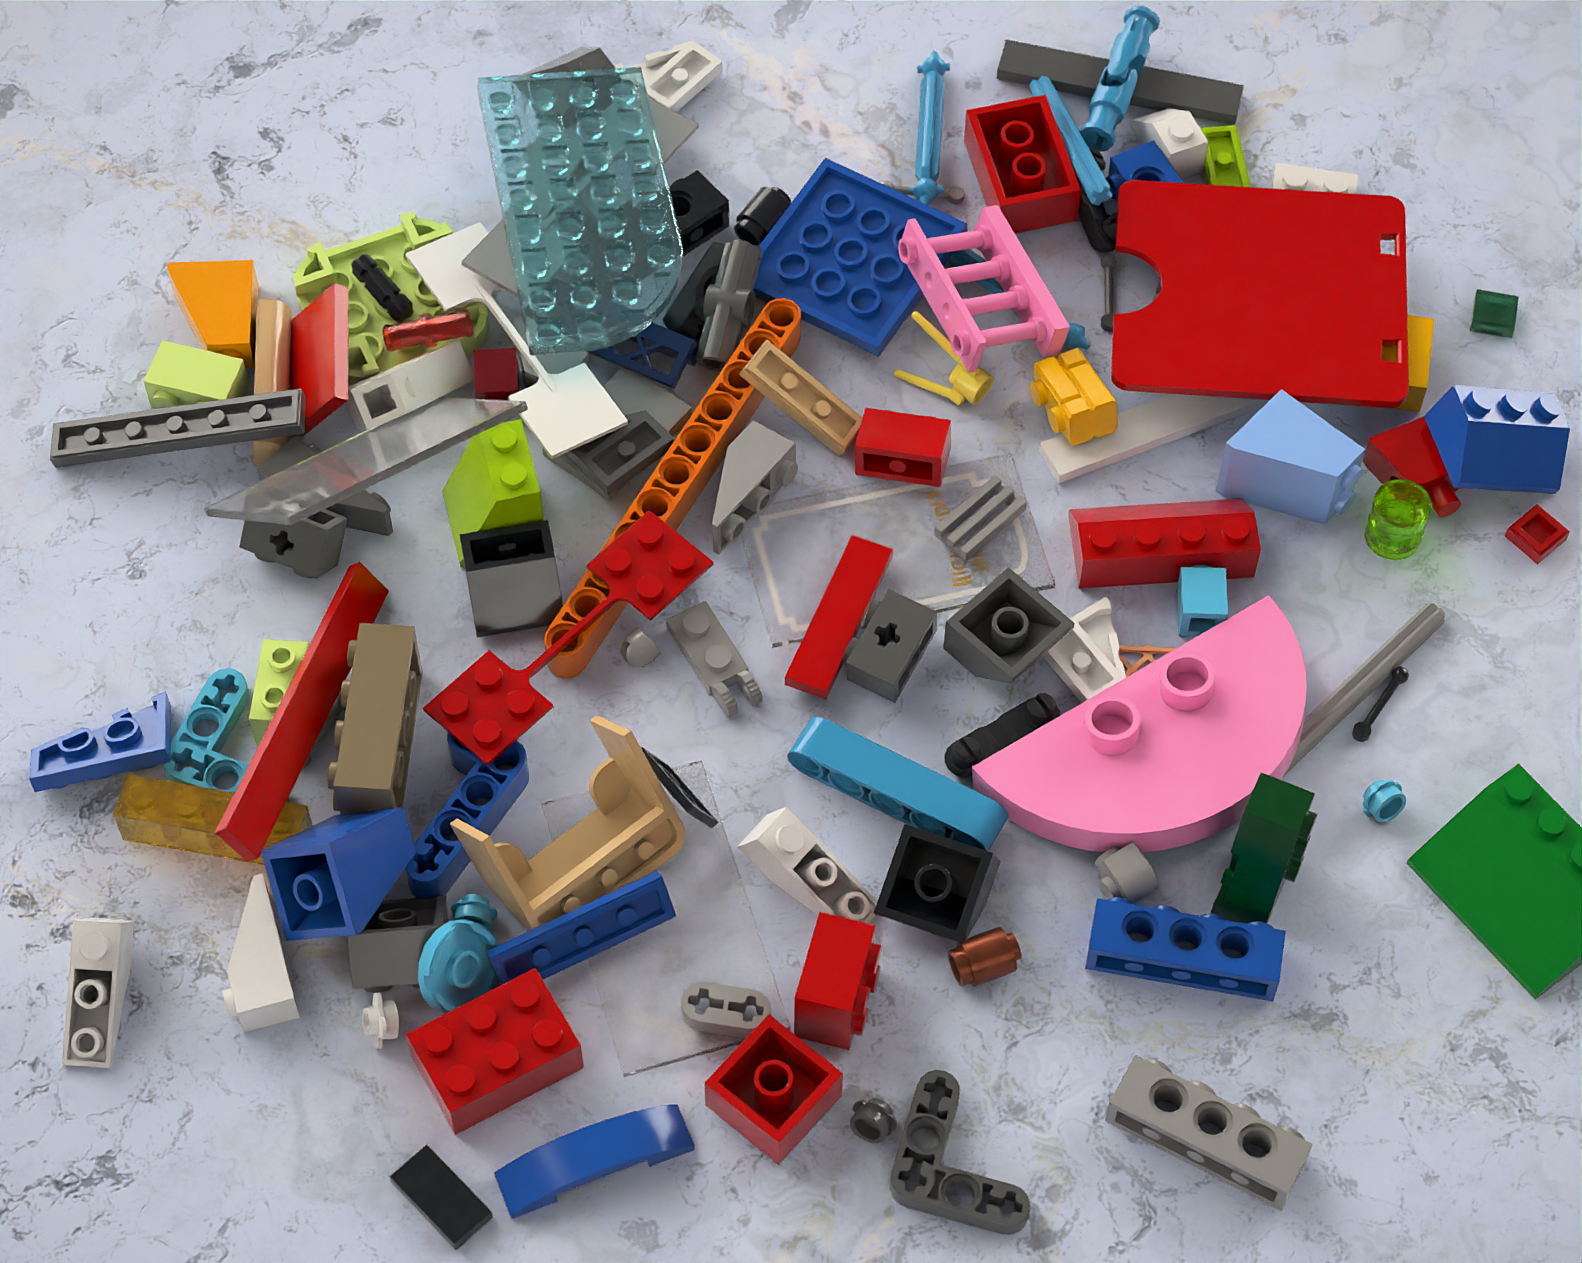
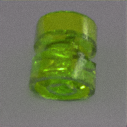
M1396 479L1390 480L1379 487L1373 499L1364 533L1368 547L1375 554L1385 559L1400 560L1408 558L1417 551L1421 544L1424 528L1427 525L1432 506L1429 494L1422 486L1410 480Z

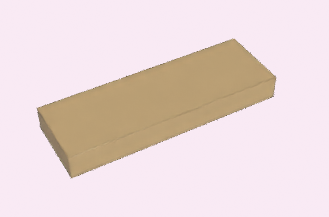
M766 340L739 373L742 378L838 456L845 452L857 436L862 417L769 340Z

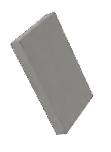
M621 367L603 385L605 391L624 416L646 410L672 436L692 415V407L651 379ZM542 447L543 456L609 501L625 485L623 484L607 496L566 454L551 459Z

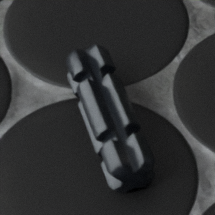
M362 254L358 259H354L351 263L352 273L361 283H366L364 287L383 308L388 309L387 313L392 319L400 323L406 318H410L414 313L413 303L405 294H399L401 290L382 268H376L378 264L367 254Z

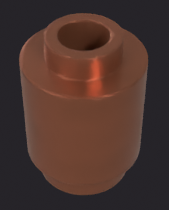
M996 927L967 938L963 943L957 942V948L947 952L951 970L961 987L967 984L975 987L1015 972L1017 970L1016 961L1022 959L1016 937L1012 932L1006 934L1001 927Z

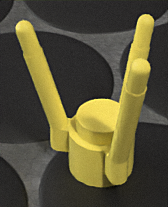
M913 312L912 318L958 363L949 377V382L953 384V389L900 369L894 371V376L947 397L958 406H961L965 400H968L973 405L979 403L992 387L994 377L979 366L976 372L968 373L960 357L954 354L949 338L944 337L919 312Z

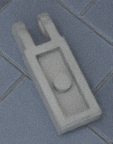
M706 601L666 619L669 633L708 695H713L727 718L738 714L736 700L728 687L736 683L752 706L763 702L759 686L749 672L748 666Z

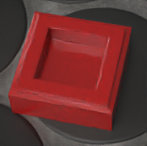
M1536 504L1507 528L1505 537L1536 564H1539L1567 540L1570 531Z

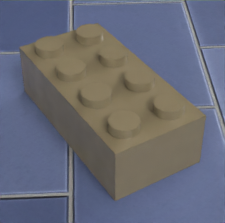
M359 623L357 640H350L348 645L347 663L348 667L352 668L351 680H343L341 689V706L346 708L344 721L337 720L335 726L334 745L335 748H339L338 761H331L328 769V789L334 790L333 809L334 811H340V814L403 807L423 674L414 626Z

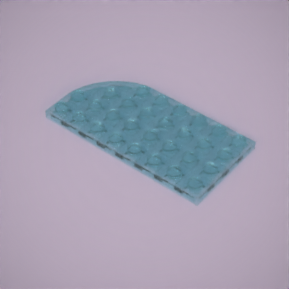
M631 67L478 78L477 92L530 356L598 350L618 344L638 334L649 326L668 305L676 290L683 260L682 240L642 68Z

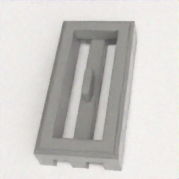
M996 475L934 527V536L965 562L1026 510L1027 501L1022 496L1016 498L1011 487L1007 486L1004 488L1001 485L1002 480ZM995 495L993 499H991L986 505H984L978 512H976L957 530H955L951 535L949 534L963 521H965L970 515H972L978 508H980L985 502H987L992 496ZM1004 503L1008 505L1003 512L965 545L959 543L974 529L981 526Z

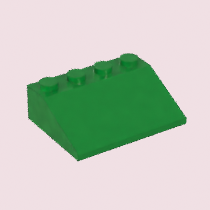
M1518 763L1485 787L1407 860L1406 864L1534 999H1537L1582 964V827Z

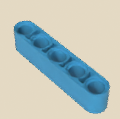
M814 716L809 719L787 755L791 765L803 774L909 826L986 851L990 850L1008 819L1007 811L993 799L822 717Z

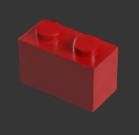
M865 407L855 443V475L941 487L951 450V420Z

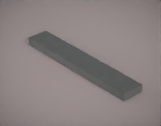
M1006 39L997 69V79L1030 85L1032 80H1039L1041 76H1046L1051 80L1057 91L1093 97L1104 68L1108 67L1110 59ZM1143 66L1137 77V83L1129 105L1155 110L1170 108L1189 111L1196 118L1235 125L1244 85Z
M294 389L53 423L50 461L57 468L304 434L306 395L302 389Z

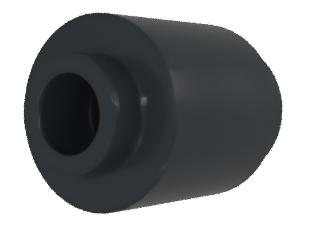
M777 187L760 188L737 216V224L734 226V232L737 237L759 247L791 204L790 197Z

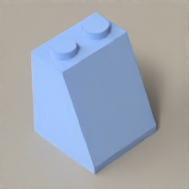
M1281 389L1226 442L1216 492L1224 497L1243 499L1249 504L1326 524L1336 513L1344 514L1355 501L1357 494L1354 492V488L1364 472L1360 466L1365 449Z

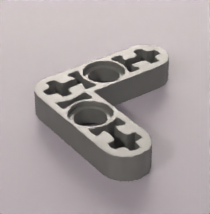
M933 1070L927 1072L920 1078L917 1084L891 1172L890 1191L892 1197L898 1204L906 1208L999 1234L1011 1235L1019 1232L1025 1227L1030 1213V1200L1022 1188L941 1165L959 1104L960 1086L957 1079L946 1071ZM936 1086H941L945 1088L946 1097H942L936 1117L928 1114L931 1103V1094L929 1092H934ZM920 1128H930L937 1133L939 1142L931 1149H921L912 1142L911 1136L913 1132ZM914 1160L922 1163L919 1183L923 1186H916L914 1192H908L905 1190V1182L902 1180L909 1179ZM964 1185L972 1191L974 1199L968 1206L955 1207L947 1200L946 1192L952 1186ZM982 1192L989 1193L985 1214L978 1212L981 1207ZM1005 1200L1015 1202L1014 1210L1017 1212H1013L1010 1219L1000 1217L1001 1209L998 1207L1003 1206Z

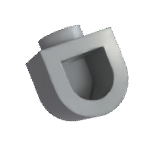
M1134 842L1121 850L1118 847H1112L1101 854L1095 861L1096 866L1100 870L1098 886L1106 900L1118 897L1127 899L1134 904L1158 889V880L1151 865Z

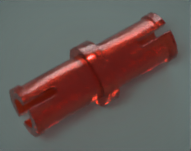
M467 309L433 317L430 313L421 314L417 320L392 325L386 324L383 327V339L389 352L424 345L426 348L436 347L440 341L465 336L471 337L473 334V322Z

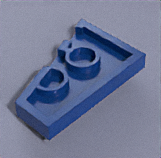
M166 691L151 697L153 705L133 714L130 713L128 708L112 714L114 721L93 731L82 727L31 749L29 780L34 792L60 789L75 783L97 778L104 779L115 774L142 768L149 769L171 762V704Z

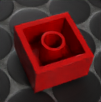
M819 912L794 998V1034L798 1038L850 1050L854 1034L863 1035L869 1011L867 1007L869 993L875 992L881 967L878 963L882 945L874 943L876 925Z
M768 1014L704 1082L705 1105L779 1165L841 1098L843 1073Z

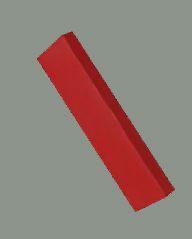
M851 535L785 675L786 686L827 700L843 666L845 650L852 638L856 637L892 560V548Z

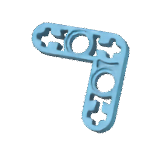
M230 668L220 669L208 678L171 741V762L163 764L167 779L172 785L228 807L249 764L220 754L250 697L246 679L239 671ZM231 685L235 686L236 694L228 692L221 702L219 690L227 691ZM220 704L222 705L223 712L218 709ZM203 720H214L219 724L218 730L211 736L202 737L194 733L196 725ZM188 759H192L195 769L185 767L182 772H178L177 763L185 764ZM199 771L204 773L203 781L201 779ZM230 772L239 777L237 784L228 790H220L213 785L216 777L222 773ZM288 797V799H287V801H286V803H285V805H284V807H283V809H282V811H281L279 817L282 816V815L285 813V811L287 810L288 805H289V797Z

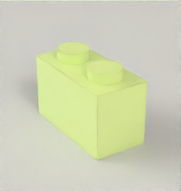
M162 340L146 374L144 385L150 406L159 409L244 397L249 381L243 359Z

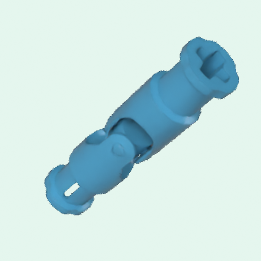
M1132 6L1125 12V26L1123 31L1118 33L1110 51V62L1108 67L1104 68L1090 102L1088 122L1079 131L1086 145L1099 152L1108 151L1109 148L1114 146L1116 126L1125 117L1137 83V77L1150 51L1149 40L1151 34L1160 25L1158 14L1145 6Z

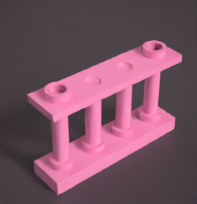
M998 205L983 207L976 227L973 231L926 238L916 219H909L907 221L902 239L898 243L900 259L904 264H907L948 336L954 354L960 357L968 373L976 372L984 348L1030 339L1035 343L1044 359L1059 356L1070 326ZM977 248V250L981 251L987 262L944 269L936 254ZM994 278L1000 283L1004 292L962 300L954 285ZM1012 308L1013 311L1017 312L1023 323L980 331L972 315Z

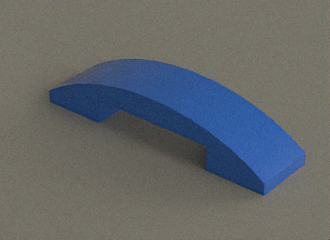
M664 1105L619 1115L568 1133L518 1157L495 1171L494 1175L510 1218L513 1219L556 1203L557 1194L645 1161L648 1162L649 1167L691 1152L695 1150V1146L678 1105Z

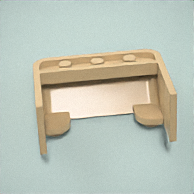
M598 715L592 718L590 722L610 758L593 771L589 780V792L597 809L529 860H526L521 850L514 845L506 842L494 844L490 836L459 819H455L450 823L482 880L528 931L651 874L677 854L684 843L685 829L683 823L632 731Z

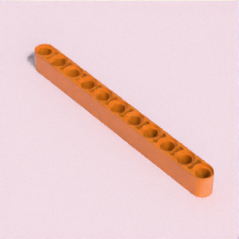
M779 298L770 301L763 308L599 553L649 510L654 514L662 515L659 518L675 531L678 529L725 458L727 447L743 431L765 397L742 378L739 373L766 340H769L789 358L792 357L801 341V311L795 302ZM695 450H703V452H693V451H695ZM682 482V484L674 485L671 483ZM590 570L586 571L547 629L544 636L545 650H548L584 618L581 617L582 615L590 613L609 595L610 588L608 585L603 583ZM616 602L567 646L573 648L572 651L560 652L547 664L550 672L560 678H573L579 675L586 668L628 602Z

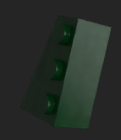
M1262 772L1260 773L1244 810L1230 852L1233 853L1230 866L1223 873L1220 882L1222 886L1213 903L1211 914L1223 916L1226 920L1245 924L1264 922L1268 924L1285 881L1288 880L1294 883L1303 863L1304 853L1318 815L1310 811L1315 793Z

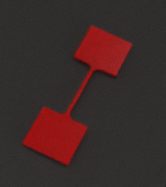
M647 511L586 565L588 570L610 588L607 598L525 669L514 670L488 650L423 707V711L486 766L490 765L554 707L549 700L531 686V677L539 672L616 602H628L651 621L711 568L714 562L653 512Z

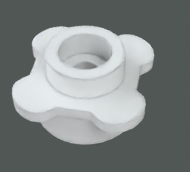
M374 993L372 1005L363 1009V1029L367 1037L373 1036L375 1049H382L383 1040L396 1039L398 1037L399 1016L394 1000L382 1001L381 994Z

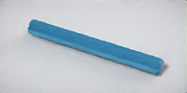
M1041 76L1039 80H1032L1029 85L1032 91L1031 95L1035 97L1046 94L1074 172L1090 202L1098 206L1103 201L1109 202L1112 197L1110 185L1051 80L1046 76Z

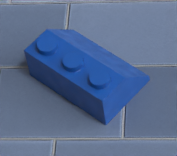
M1453 385L1424 415L1454 488L1556 494L1560 490L1570 427L1555 393Z

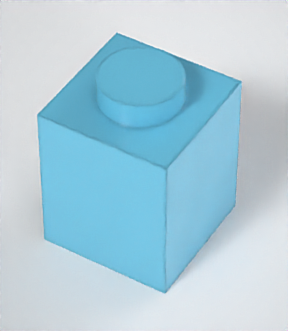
M1208 565L1181 567L1176 589L1178 636H1199L1227 619L1226 568H1212Z

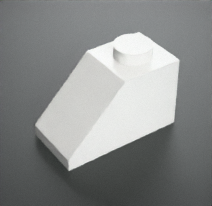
M1166 108L1131 120L1130 126L1140 143L1143 145L1154 140L1181 180L1203 173L1208 141L1189 111Z

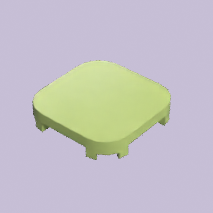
M416 212L399 214L401 225L326 251L321 242L306 249L307 257L297 267L296 273H292L301 311L334 283L346 286L349 290L348 386L456 340H460L466 357L472 355L473 350H479L485 343L490 328L487 305L482 302H471L446 313L406 258V253L454 233L445 221L439 224L433 220L417 218ZM362 254L370 255L378 264L376 268H382L401 290L399 294H405L413 303V315L400 323L394 321L387 313L388 309L383 308L364 287L366 283H361L352 273L351 263L354 259H358Z

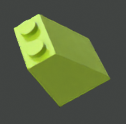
M522 419L477 428L442 490L460 567H464L459 534L544 520L541 491Z

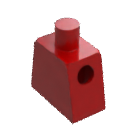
M1424 417L1369 437L1363 463L1403 508L1410 510L1429 502L1440 518L1447 517L1460 508L1461 502L1455 494L1460 488L1453 487Z

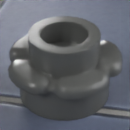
M871 1098L867 1103L865 1100H859L852 1107L855 1113L850 1119V1126L857 1136L867 1142L881 1143L897 1127V1121L893 1115L892 1108L881 1099Z

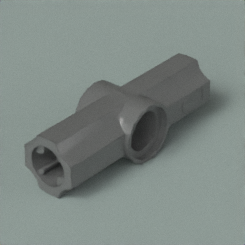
M734 239L732 242L725 243L716 282L709 285L705 294L703 304L705 324L695 359L698 365L705 366L712 371H722L740 344L743 329L750 326L754 316L755 293L753 290L763 253L760 247L754 246L748 241Z

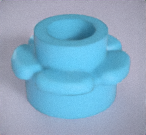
M1393 780L1375 781L1365 790L1363 795V811L1368 817L1373 816L1378 822L1382 823L1394 819L1400 814L1406 804V797L1402 793L1401 785Z
M465 895L462 897V900L455 901L451 906L453 920L465 919L486 926L489 930L491 928V921L497 918L495 907L489 906V900L481 895Z

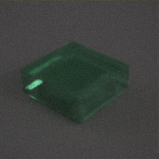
M1477 289L1473 301L1469 331L1512 339L1515 330L1519 296Z

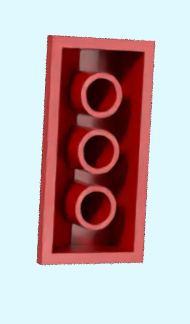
M1243 499L1069 509L1068 516L1079 589L1176 583L1179 579L1181 567H1192L1195 565L1226 568V579L1254 578L1261 547L1255 512Z

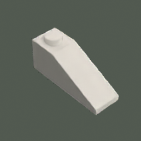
M263 873L253 876L227 969L231 988L222 991L229 1019L238 1016L244 1033L300 1018Z

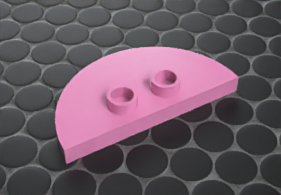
M1268 595L972 766L973 788L978 793L998 802L1007 811L1008 819L1023 829L1047 840L1083 850L1105 852L1112 847H1118L1121 850L1134 842L1141 853L1168 850L1210 837L1242 818L1261 772L1281 780L1293 760L1304 723L1307 689L1305 663L1294 630L1282 610Z

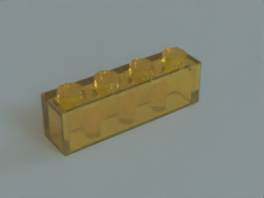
M131 774L126 775L113 814L123 840L246 862L215 833L234 795L233 792ZM286 802L263 849L313 826L308 806ZM260 854L258 859L249 863L264 865L262 855Z

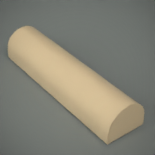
M259 299V302H257L254 395L290 390L291 309L288 305L278 300ZM288 436L253 440V463H255V466L262 465L286 444Z

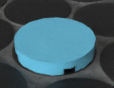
M465 919L448 921L436 929L425 944L418 965V984L422 997L432 1009L448 1013L495 988L497 979L485 951L498 946V942L486 926Z

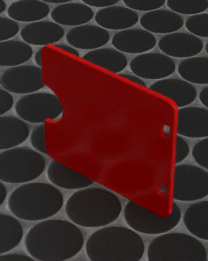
M1130 180L1120 186L1117 201L1116 252L1133 255L1148 263L1156 271L1160 279L1161 291L1157 298L1148 306L1138 311L1114 314L1111 380L1117 388L1135 392L1271 400L1282 389L1297 401L1305 403L1396 408L1404 404L1409 392L1406 215L1405 206L1402 201L1396 197L1385 195ZM1380 240H1394L1395 255L1381 254ZM1382 346H1396L1397 362L1382 360Z

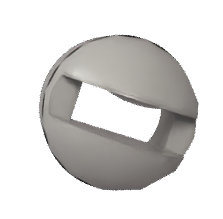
M637 627L625 638L621 647L623 659L633 667H645L661 654L655 643Z

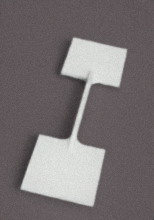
M481 222L406 253V258L446 313L471 302L484 303L539 377L536 384L510 395L508 398L551 459L628 425L626 417L585 362L559 374L547 373L492 298L496 291L503 288L461 265V261L489 234Z

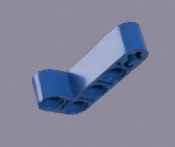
M447 732L448 748L453 767L466 775V777L414 844L416 853L405 867L410 891L416 898L444 896L471 862L459 840H445L448 835L455 833L450 823L455 819H459L490 836L526 788L529 782L527 755L523 745L517 740L490 765L486 766L468 749L461 748L462 744ZM504 764L516 765L514 769L508 771L498 769ZM480 798L491 800L482 806L471 804Z

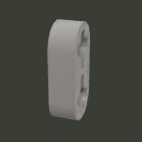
M697 982L686 988L681 997L682 1018L690 1028L698 1031L747 1038L768 1014L771 1015V1004L768 998L763 993L753 989L710 982ZM700 998L709 999L710 1007L705 1010V1014L699 1015L696 1013L694 1005L699 1004ZM747 1006L756 1007L757 1015H754L752 1022L743 1021L742 1013L747 1010Z

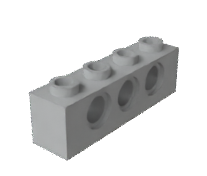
M1137 1055L1134 1056L1110 1100L1105 1119L1106 1122L1282 1211L1313 1145L1305 1141L1303 1135L1297 1130L1284 1125L1276 1126L1260 1118L1258 1112L1242 1103L1232 1104L1216 1096L1214 1090L1199 1081L1188 1082L1173 1074L1171 1069L1164 1063L1155 1059L1145 1060ZM1168 1100L1178 1110L1174 1112L1161 1111L1157 1108L1155 1102ZM1203 1122L1214 1123L1220 1128L1222 1133L1217 1135L1207 1134L1200 1129L1199 1124ZM1249 1144L1257 1145L1264 1150L1266 1156L1260 1158L1252 1157L1245 1152L1243 1146Z

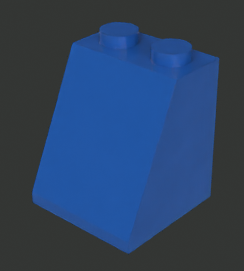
M404 807L334 815L260 851L286 941L357 935L364 930L416 853Z

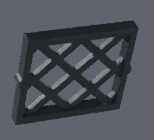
M641 748L658 780L688 814L710 828L719 823L666 762L645 748Z

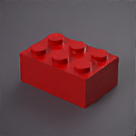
M1046 94L966 110L964 144L986 206L998 205L1014 233L1077 221L1081 188Z
M536 967L406 1034L411 1057L455 1135L584 1068L581 1044Z

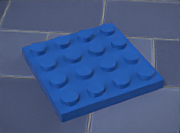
M824 158L759 245L763 255L753 291L756 298L767 303L779 298L792 300L799 306L802 320L879 357L924 295L907 264L901 261L898 252V243L902 239L907 221L909 219H916L926 238L968 232L967 223L830 159ZM955 251L936 254L943 267Z

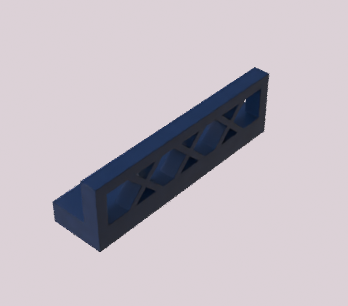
M554 281L532 305L529 304L523 317L524 320L576 345L594 356L631 370L672 389H675L686 364L695 367L697 363L695 358L698 345L695 340ZM543 304L562 311L565 317L550 324L536 320ZM582 320L600 327L602 334L584 340L577 336L573 324ZM568 326L570 333L560 329ZM622 336L638 343L640 350L622 356L615 353L611 339ZM606 342L608 349L598 346V344ZM660 352L676 359L669 374L667 375L653 369L649 355ZM644 358L646 365L636 362V360Z

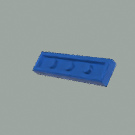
M655 871L485 952L499 986L535 967L544 980L677 915L663 877Z

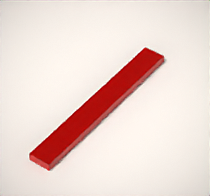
M361 562L355 563L347 569L215 831L246 862L259 858L260 851L263 850L342 689L343 680H346L351 670L347 663L349 641L357 640L359 623H374L389 593V590Z

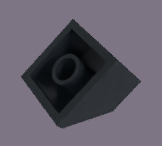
M904 824L874 914L963 943L986 906L1001 861L992 852Z

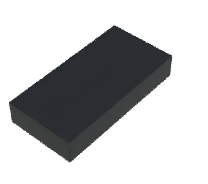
M427 1144L389 1176L391 1183L455 1250L493 1218L492 1211Z

